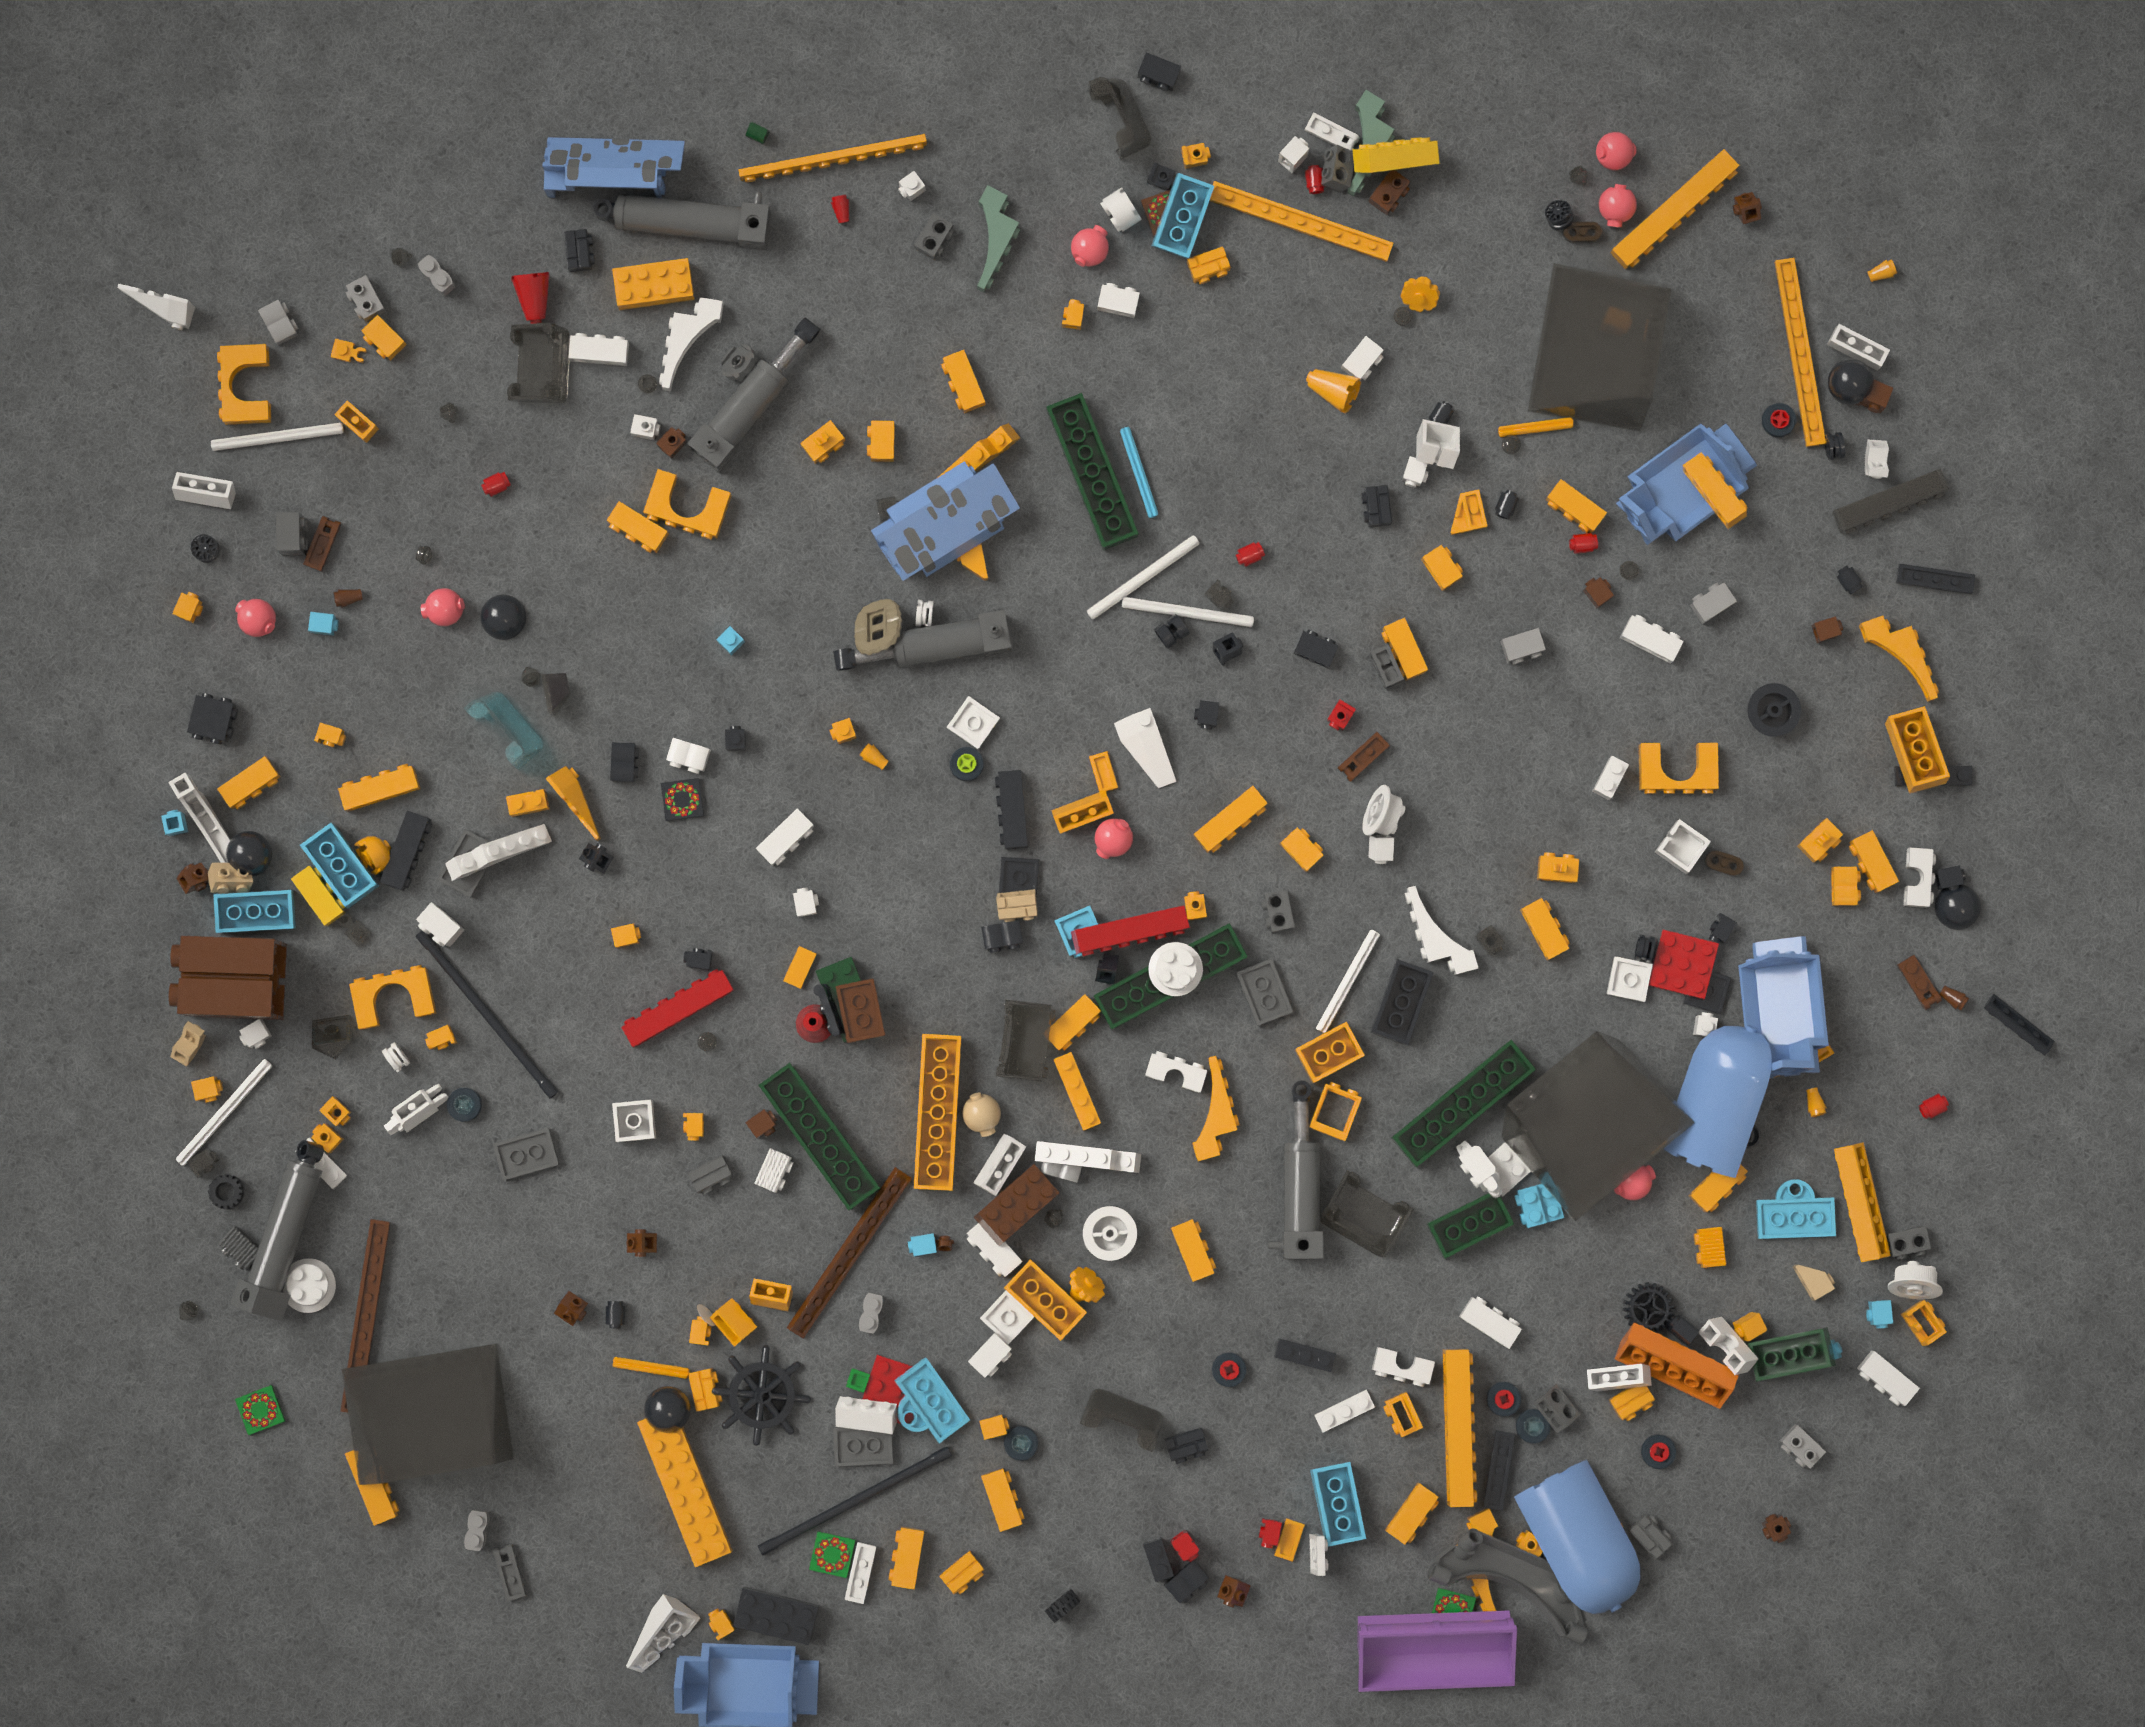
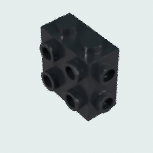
M202 693V696L196 695L187 733L192 734L191 738L203 740V737L211 739V743L220 745L222 742L228 743V739L232 738L234 730L232 722L236 720L238 715L236 705L232 703L231 699L221 697L220 700L213 699V695Z

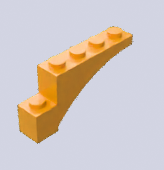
M1009 423L1002 425L988 438L979 440L941 475L964 461L968 467L972 466L977 472L1001 453L1008 450L1020 437Z
M1884 616L1874 618L1859 625L1865 643L1870 642L1884 649L1909 670L1922 689L1927 702L1938 698L1937 694H1939L1937 685L1932 683L1930 677L1932 676L1929 665L1925 664V652L1922 647L1919 648L1917 642L1919 637L1917 631L1912 629V626L1890 633L1889 621L1884 619Z
M1216 1056L1208 1058L1212 1080L1209 1113L1199 1138L1196 1142L1192 1143L1197 1162L1219 1156V1151L1223 1149L1220 1139L1216 1140L1215 1136L1236 1131V1126H1239L1237 1114L1233 1115L1231 1110L1234 1107L1232 1097L1227 1096L1226 1089L1229 1088L1226 1077L1222 1078L1221 1070H1224L1222 1061L1217 1059Z
M1489 1508L1467 1518L1469 1522L1466 1525L1469 1530L1474 1528L1492 1536L1494 1529L1498 1527ZM1471 1579L1474 1584L1471 1586L1472 1591L1476 1597L1480 1596L1482 1601L1479 1604L1482 1611H1496L1490 1594L1488 1580Z

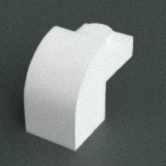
M1867 440L1865 475L1876 479L1888 477L1887 457L1889 447L1887 441Z

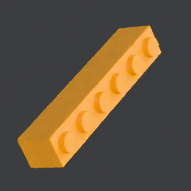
M1864 1142L1834 1149L1844 1189V1197L1847 1201L1849 1217L1853 1226V1235L1856 1239L1861 1262L1891 1256Z

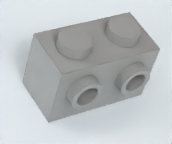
M366 275L346 285L348 291L345 293L350 302H355L357 308L354 310L359 319L363 318L365 322H368L377 315L379 316L386 312Z
M1717 582L1708 588L1710 592L1705 595L1700 593L1692 599L1694 602L1690 607L1702 624L1737 602L1725 583L1719 585Z
M1539 628L1500 641L1507 663L1512 662L1513 665L1524 662L1523 658L1531 656V659L1538 658L1546 650Z
M1796 1424L1779 1440L1783 1444L1781 1448L1788 1455L1792 1453L1796 1457L1795 1462L1802 1468L1806 1466L1811 1469L1826 1453Z

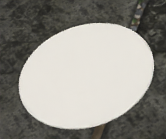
M698 1304L697 1310L702 1319L709 1325L715 1326L714 1322L709 1318L712 1315L710 1310L704 1305Z

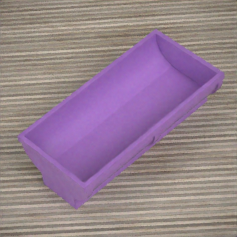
M1510 1611L1358 1616L1359 1692L1515 1686L1517 1626L1514 1625L1513 1618L1510 1617Z

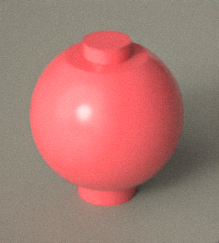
M1611 132L1604 135L1596 147L1598 161L1603 167L1610 170L1625 168L1636 155L1635 144L1632 143L1628 136L1620 132Z
M1615 184V187H1609L1602 193L1599 199V210L1601 215L1608 220L1607 226L1622 227L1623 222L1631 219L1637 208L1635 195L1631 190L1626 189V185Z
M1095 225L1093 229H1083L1074 236L1071 243V252L1078 265L1082 267L1096 266L1104 261L1109 251V244L1106 239L1108 233L1104 228Z
M441 588L433 591L427 597L426 603L421 604V614L424 619L429 618L432 623L438 626H450L460 619L465 603L455 591Z
M251 599L248 601L242 600L237 604L235 609L238 613L237 622L245 634L252 637H261L274 630L276 614L268 602L262 599Z
M1108 819L1102 822L1095 832L1096 852L1104 859L1125 854L1133 842L1132 830L1129 824L1122 819Z
M1638 1162L1625 1163L1617 1169L1614 1175L1613 1189L1616 1194L1627 1200L1642 1199L1651 1190L1652 1180L1656 1178L1655 1172L1650 1165L1644 1166Z

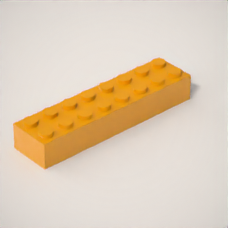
M922 1034L914 1189L953 1191L961 1036Z
M1443 1349L1447 1505L1449 1507H1474V1502H1477V1491L1473 1489V1482H1476V1471L1472 1467V1463H1476V1453L1472 1450V1443H1475V1431H1471V1424L1475 1423L1474 1412L1471 1411V1404H1474V1393L1470 1392V1385H1473V1373L1470 1372V1365H1473V1354L1469 1353L1468 1349Z
M646 1419L637 1422L694 1566H700L731 1553L733 1550L684 1428L682 1427L672 1433H663L652 1428Z

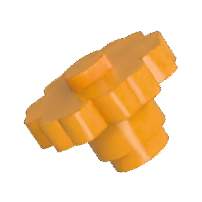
M1422 276L1416 280L1410 278L1404 283L1401 292L1402 301L1404 304H1409L1411 310L1422 312L1425 309L1430 311L1437 306L1440 296L1438 286L1432 285L1431 280L1427 277Z
M1077 1267L1070 1274V1296L1073 1300L1097 1303L1105 1295L1103 1281L1100 1277L1096 1276L1093 1270L1088 1267Z

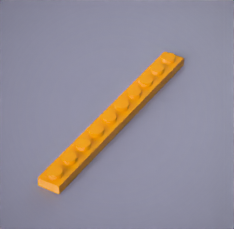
M925 134L738 170L741 181L753 182L756 178L770 179L775 177V174L780 173L782 175H790L795 170L806 172L816 166L827 168L831 166L830 164L837 162L838 165H843L853 159L864 161L869 156L874 155L876 158L886 156V153L890 152L901 154L906 149L921 150L924 148L923 146H927Z
M1216 181L1213 183L1214 189L1209 200L1211 202L1385 262L1388 260L1393 242Z
M1795 259L1776 260L1774 263L1806 447L1825 445L1826 440Z

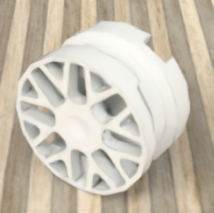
M918 600L916 626L925 625L928 627L932 625L934 601L924 602L923 600Z
M393 1042L390 1048L382 1050L385 1058L396 1072L401 1071V1067L404 1065L408 1066L410 1064L407 1056L396 1042Z

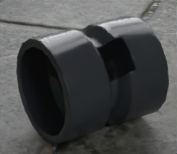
M1177 614L1167 620V624L1162 623L1154 629L1156 635L1167 649L1175 645L1177 639L1182 640L1190 634Z

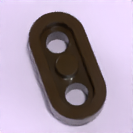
M1573 222L1568 228L1563 230V236L1568 242H1595L1602 233L1600 225L1596 222ZM1574 230L1576 232V235L1571 236L1569 234V231ZM1593 230L1595 235H1589L1588 231Z
M1711 851L1705 858L1708 868L1730 876L1740 874L1744 868L1743 861L1739 857L1721 851ZM1713 857H1716L1718 859L1717 864L1712 863L1711 860ZM1731 863L1736 864L1735 870L1730 868Z

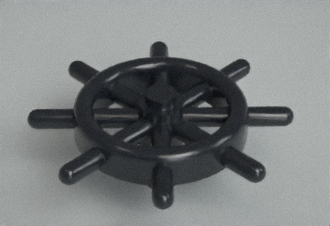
M768 1345L762 1347L761 1362L751 1363L745 1367L740 1364L735 1356H730L728 1361L737 1373L733 1377L729 1388L714 1387L712 1389L713 1395L728 1396L729 1405L733 1412V1415L722 1423V1428L728 1429L737 1420L753 1427V1444L755 1446H758L761 1442L762 1429L778 1424L789 1435H792L794 1429L785 1418L791 1412L794 1402L809 1403L811 1401V1397L808 1395L795 1394L794 1386L790 1379V1376L800 1368V1362H794L785 1371L774 1364L768 1363L770 1351ZM760 1370L758 1385L749 1374ZM770 1371L776 1374L778 1377L766 1386L767 1372ZM742 1380H744L752 1390H740L738 1388ZM783 1382L786 1393L772 1392ZM737 1397L751 1398L741 1408L739 1407ZM771 1400L785 1401L782 1409L779 1411ZM756 1405L754 1420L745 1414ZM764 1405L774 1417L763 1420Z

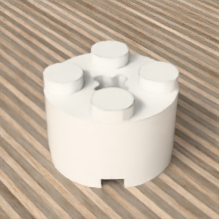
M1122 187L1104 198L1103 202L1100 203L1107 215L1113 216L1110 220L1118 232L1121 230L1123 232L1142 220Z

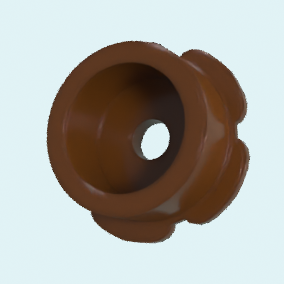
M940 1236L935 1241L937 1250L951 1251L954 1241L949 1236Z

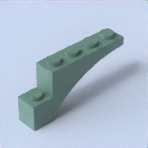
M1365 90L1355 107L1360 117L1362 144L1371 145L1378 142H1392L1395 138L1393 135L1395 129L1377 119V117L1381 118L1386 109L1383 107L1385 101ZM1356 172L1347 193L1353 197L1356 192L1360 194L1365 186V183H1363L1366 176L1370 178L1372 173Z
M988 185L979 200V206L983 208L989 235L987 260L977 285V289L982 292L990 289L995 279L992 277L994 273H999L1003 262H1001L1003 256H1008L1012 248L1010 245L1012 239L1016 240L1021 231L1019 229V222L1001 213H1005L1009 202H1007L1008 195Z

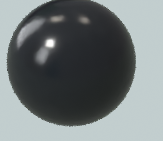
M1856 359L1840 361L1831 369L1828 376V389L1831 395L1838 402L1847 405H1854L1864 401V398L1871 393L1874 385V378L1870 368L1862 361Z
M496 595L484 604L480 615L481 624L485 632L491 637L499 640L511 639L517 636L525 626L526 612L524 606L513 596Z
M244 831L238 833L229 841L226 848V860L234 869H239L240 874L246 875L248 872L249 875L254 877L260 875L269 867L272 861V848L269 841L262 834L254 831Z
M1959 885L1956 890L1945 888L1940 891L1936 898V916L1944 926L1950 929H1966L1973 925L1980 915L1981 904L1979 897L1968 886Z
M672 1386L657 1388L646 1399L644 1405L645 1418L649 1425L659 1432L672 1433L678 1431L687 1423L690 1417L691 1406L689 1399L678 1388Z

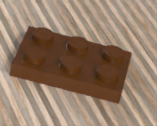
M874 978L836 986L847 1043L885 1036Z

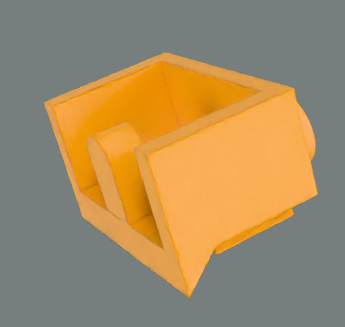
M1925 1300L1919 1301L1901 1313V1316L1922 1346L1931 1344L1946 1333L1944 1322L1933 1313L1934 1308ZM1920 1309L1935 1331L1927 1336L1922 1326L1912 1314Z
M1407 1392L1384 1401L1386 1404L1383 1407L1387 1417H1392L1394 1424H1391L1396 1435L1400 1434V1437H1404L1423 1428ZM1398 1401L1402 1402L1413 1426L1405 1431L1392 1405Z

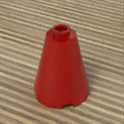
M549 272L511 276L526 321L530 320L531 324L542 323V319L546 317Z
M809 1005L799 1012L796 1019V1029L804 1040L818 1043L826 1040L831 1035L827 1029L828 1021L826 1015H823L820 1005ZM816 1019V1024L810 1025V1020Z

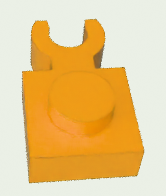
M335 339L331 358L350 362L352 357L357 362L363 363L364 359L358 358V354L360 352L366 353L367 350L362 347L354 349V343Z

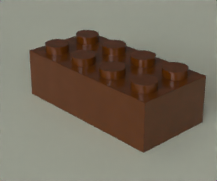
M1033 1164L973 1218L1000 1246L1055 1198L1059 1192L1036 1165Z

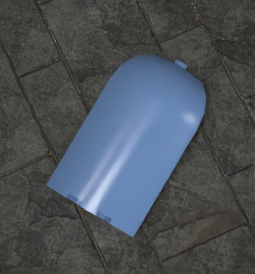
M1747 1025L1746 1028L1741 1026H1724L1711 1031L1700 1041L1692 1056L1661 1148L1675 1157H1686V1162L1701 1167L1703 1164L1710 1167L1714 1173L1736 1178L1768 1086L1772 1067V1054L1769 1043L1757 1031L1756 1027Z
M1585 1460L1575 1464L1562 1473H1556L1545 1479L1544 1482L1516 1495L1514 1498L1568 1598L1581 1610L1592 1614L1603 1613L1608 1610L1615 1612L1622 1608L1621 1604L1627 1601L1637 1590L1640 1581V1563L1635 1549L1588 1461Z

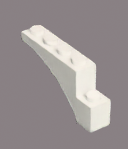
M700 298L699 303L696 302L694 314H697V316L674 312V317H670L669 329H671V335L666 338L668 352L667 355L663 356L662 366H665L664 373H661L659 380L663 390L671 391L678 366L691 345L712 325L721 323L723 301Z
M183 773L168 782L177 798L205 836L219 861L227 863L226 848L231 839L205 795L198 790L191 776L187 773Z
M545 824L482 844L471 852L452 858L445 864L452 881L518 854L549 844L552 841Z
M1416 886L1407 888V893H1404L1407 904L1411 903L1413 910L1410 911L1412 922H1416L1418 928L1415 930L1417 941H1421L1423 946L1420 949L1422 959H1426L1427 963L1450 957V961H1447L1450 972H1454V975L1478 969L1474 951L1463 948L1443 933L1425 910Z
M1037 1141L1035 1161L1139 1173L1141 1154Z

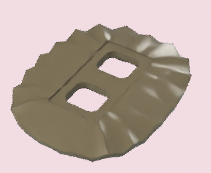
M890 599L878 600L863 607L861 612L858 613L855 621L854 637L857 650L861 654L872 655L882 650H888L890 645L896 644L897 638L900 637L902 619L900 606L895 601ZM883 616L882 623L873 625L874 618ZM883 631L882 638L873 640L875 633Z

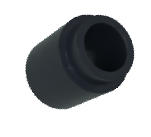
M1445 401L1442 403L1438 402L1429 416V421L1447 424L1454 413L1452 410L1453 406Z
M1510 490L1501 492L1495 507L1496 516L1507 520L1510 519V516H1513L1519 501L1515 492Z
M1845 566L1837 571L1839 573L1837 576L1838 581L1850 595L1863 587L1861 584L1862 580L1853 567L1848 568V566Z
M608 1301L605 1324L609 1325V1328L620 1329L621 1325H625V1306H623V1301Z

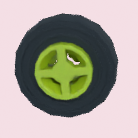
M962 747L956 750L950 759L952 774L962 781H972L978 778L984 768V760L981 753L971 747Z

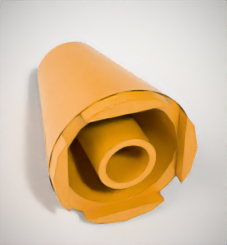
M1315 369L1313 372L1310 371L1306 378L1309 388L1342 413H1347L1351 409L1352 405L1349 403L1352 400H1356L1361 387V381H1359L1361 379L1358 377Z

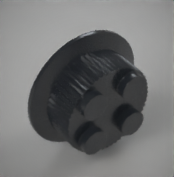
M1771 683L1758 688L1752 694L1748 702L1747 712L1751 724L1758 732L1766 736L1779 737L1791 732L1797 726L1801 717V704L1795 692L1789 687L1778 683Z

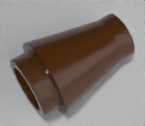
M338 589L337 592H333L336 607L341 606L343 608L363 600L361 589Z
M1946 985L1939 994L1955 1010L1961 1011L1969 1000L1965 993L1949 988Z

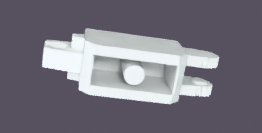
M438 1084L426 1092L424 1089L419 1090L392 1110L394 1115L391 1117V1120L384 1125L390 1135L403 1130L409 1132L437 1112V1107L447 1101L448 1096L443 1093L433 1100L431 1098L437 1095L442 1087Z
M1463 1141L1456 1147L1460 1154L1459 1159L1462 1162L1460 1167L1466 1175L1469 1173L1472 1175L1470 1180L1476 1188L1480 1186L1484 1192L1488 1190L1493 1198L1500 1197L1502 1190L1497 1183L1500 1181L1501 1175L1479 1146L1471 1147L1466 1141Z

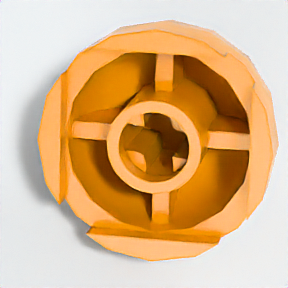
M367 836L354 844V846H358L356 853L367 868L369 865L373 869L371 871L372 874L377 875L385 869L390 860L389 850H391L386 840L382 841L378 837Z

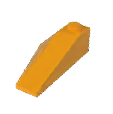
M565 766L548 776L546 780L567 803L574 814L578 816L592 836L599 841L601 838L580 782L577 780L579 775L576 771Z

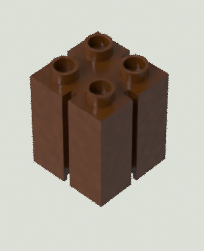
M181 936L180 945L173 944L171 948V967L179 968L181 978H179L178 983L170 984L169 1005L177 1007V1014L189 1017L284 1020L285 985H279V978H286L287 943L276 939Z

